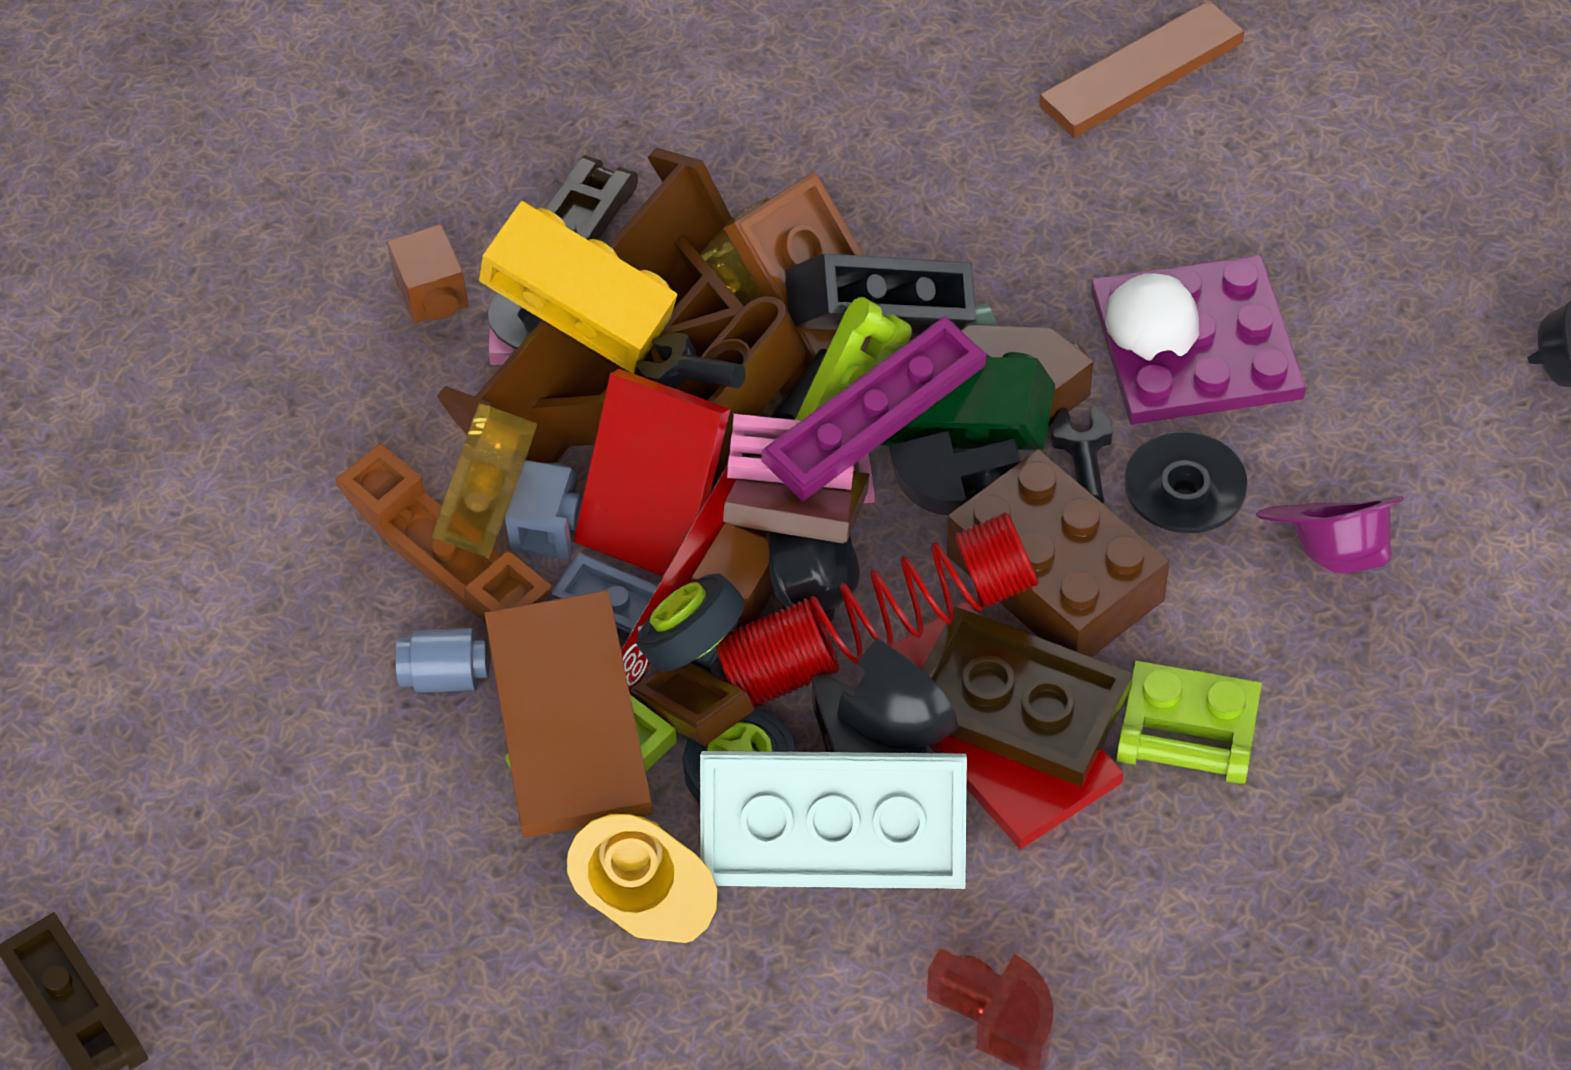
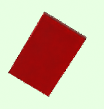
M622 369L610 373L573 542L664 576L710 496L730 408Z

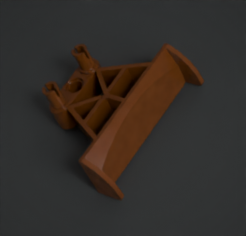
M655 148L648 156V160L660 177L662 184L612 239L608 246L615 251L620 260L637 270H648L659 275L666 281L670 289L678 294L671 319L659 337L671 333L687 334L697 351L696 356L742 364L745 367L746 378L740 388L685 379L683 383L674 388L730 408L712 484L714 488L728 465L734 414L758 416L778 391L781 393L783 400L806 369L804 361L807 348L782 300L777 297L765 296L743 306L717 276V273L737 251L724 229L734 221L703 160ZM541 320L476 396L445 386L437 397L467 436L503 470L514 478L519 479L525 460L546 464L556 463L570 446L595 445L610 373L618 369L627 370L546 321ZM654 345L643 359V361H651L653 363L665 361L661 359ZM637 368L634 374L643 377Z

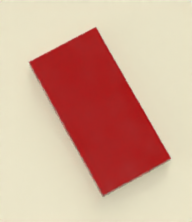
M966 600L955 606L979 615ZM937 617L923 626V634L920 638L910 634L893 644L892 648L922 669L946 623ZM947 736L942 741L929 745L935 753L966 754V789L1020 850L1122 784L1124 772L1102 748L1083 786L1080 787L952 736Z

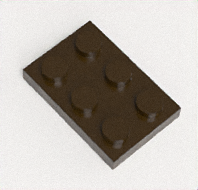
M955 607L952 624L945 625L922 668L944 692L956 713L959 728L949 736L1082 787L1131 689L1133 673Z

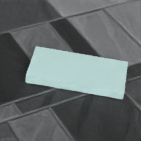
M702 751L700 755V859L710 869L716 886L965 889L966 754Z

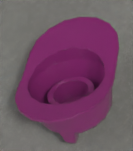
M1388 497L1362 503L1324 502L1272 506L1259 510L1256 516L1269 521L1293 522L1308 557L1334 573H1352L1382 567L1390 561L1392 555L1390 506L1402 502L1404 497Z

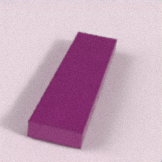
M944 316L762 449L761 461L804 502L985 367L987 354Z

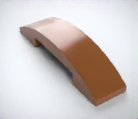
M379 443L336 478L337 487L348 501L402 558L481 619L485 620L484 612L540 603L553 593L552 586L511 551L507 550L502 556L424 492L422 477L383 444Z

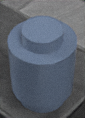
M475 628L413 630L412 636L398 637L395 652L399 687H413L415 693L476 691L478 678L489 677L490 653L488 641L477 640Z

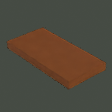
M609 590L484 612L523 838L582 828L590 821L609 814H633L635 816L653 814Z

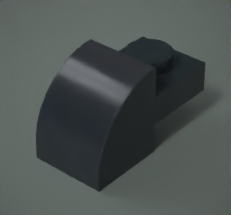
M949 431L889 445L894 473L904 494L917 506L940 515H949L966 503L965 492L975 490L976 494H978L1020 463L1014 439L954 453Z

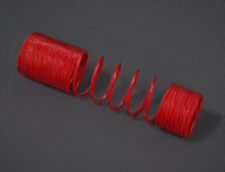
M1009 513L998 514L997 518L992 517L991 521L986 519L985 523L980 522L979 526L968 527L967 531L962 530V533L957 532L955 535L963 559L973 579L978 604L962 583L942 548L937 543H932L931 551L941 583L948 618L932 598L908 557L902 556L900 561L915 612L917 631L899 608L878 571L871 570V580L886 630L887 645L893 646V635L882 592L909 633L917 638H920L923 634L922 615L911 575L940 620L948 625L952 624L954 619L953 606L940 559L965 599L977 611H982L984 604L990 607L991 603L996 605L997 601L1002 602L1003 598L1014 597L1015 593L1020 594V591L1025 592L1027 588L1031 589L1032 586H1038L1037 576ZM841 583L840 590L852 627L857 658L847 649L819 601L814 596H811L810 600L805 598L803 602L798 601L797 604L793 603L791 607L782 608L780 612L775 611L774 615L769 614L768 617L764 616L763 619H757V622L752 621L751 625L741 626L739 630L729 631L716 645L719 659L729 683L747 692L754 709L757 706H762L763 703L767 704L769 700L779 699L781 695L791 694L792 690L797 691L798 688L802 689L804 685L809 686L812 683V676L821 674L832 676L833 672L838 673L840 669L839 663L824 624L844 655L851 662L858 663L863 655L853 608L874 641L876 638L882 641L846 583Z

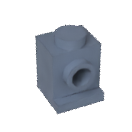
M525 460L505 515L511 551L570 560L572 545L569 529L576 530L583 495L575 492L578 475L571 467L562 463L553 462L546 464Z

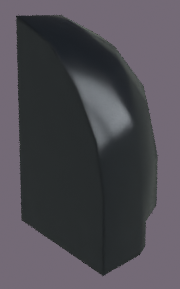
M878 638L875 639L857 663V665L867 671L858 687L851 694H848L846 691L842 692L839 699L837 711L839 718L865 736L889 747L916 749L938 743L959 728L953 707L944 692L930 676L907 657Z

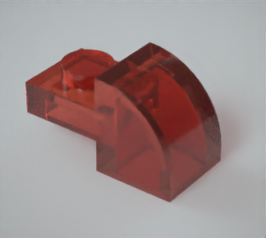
M940 948L928 968L927 999L978 1022L976 1049L1022 1070H1043L1050 1052L1053 1002L1049 988L1039 972L1027 961L1013 954L1001 976L994 973L988 964L977 957L967 954L957 956Z

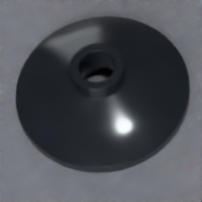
M1188 431L1161 434L1143 443L1130 457L1124 479L1126 495L1136 512L1153 525L1177 533H1201L1227 523L1242 507L1248 484L1244 465L1231 448L1211 436ZM1182 488L1189 489L1193 494H1181L1176 492V490Z

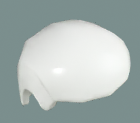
M1156 273L1138 275L1117 288L1108 299L1105 320L1108 334L1119 347L1132 350L1148 361L1152 360L1157 353L1171 350L1177 356H1182L1188 352L1199 336V316L1195 301L1182 283L1172 276Z

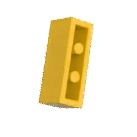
M522 200L482 256L479 282L633 374L637 370L636 363L643 361L653 346L652 340L659 337L670 321L678 295L670 289L666 281L659 275L648 270H637L620 260L615 251L607 244L596 239H585L567 228L564 221L555 213L544 208L535 209Z

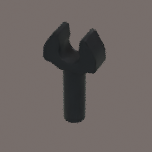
M671 333L652 340L661 359L665 360L664 362L639 361L636 363L644 378L672 388H676L685 379L740 388L746 378V370L742 364L696 356L697 351L688 335L682 333Z
M1092 406L1090 430L1078 432L1070 426V416L1067 408H1062L1052 424V446L1055 449L1066 450L1073 456L1077 482L1103 504L1104 495L1097 452L1101 447L1112 443L1113 428L1111 420L1098 406Z

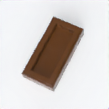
M691 662L672 671L660 672L657 669L629 690L631 696L673 726L677 731L703 746L708 745L754 711L747 692Z

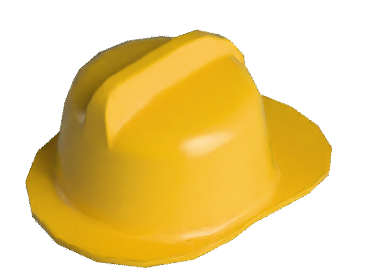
M609 814L590 821L575 835L568 850L567 874L574 890L589 905L605 914L637 938L687 943L693 941L708 928L717 909V887L710 869L694 852L665 832L654 821L633 814Z

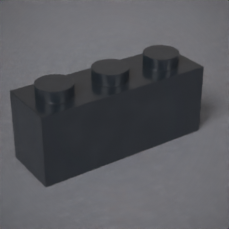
M824 253L785 269L788 312L796 328L837 330L848 306L859 297H865L880 306L883 316L895 315L911 326L912 333L921 334L944 316L957 327L976 321L971 262Z

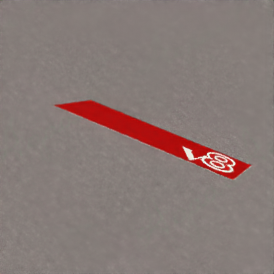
M728 465L621 650L629 690L642 680L651 664L636 644L640 629L664 599L682 586L692 582L693 574L726 523L723 522L725 501L737 480L736 478H727Z

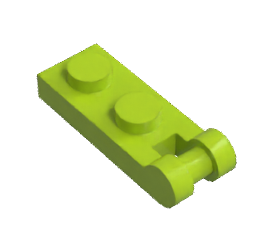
M865 297L855 299L844 313L795 420L802 421L910 341L912 334L910 324L895 315L883 316L880 306ZM871 336L865 352L861 351L860 348L865 338Z

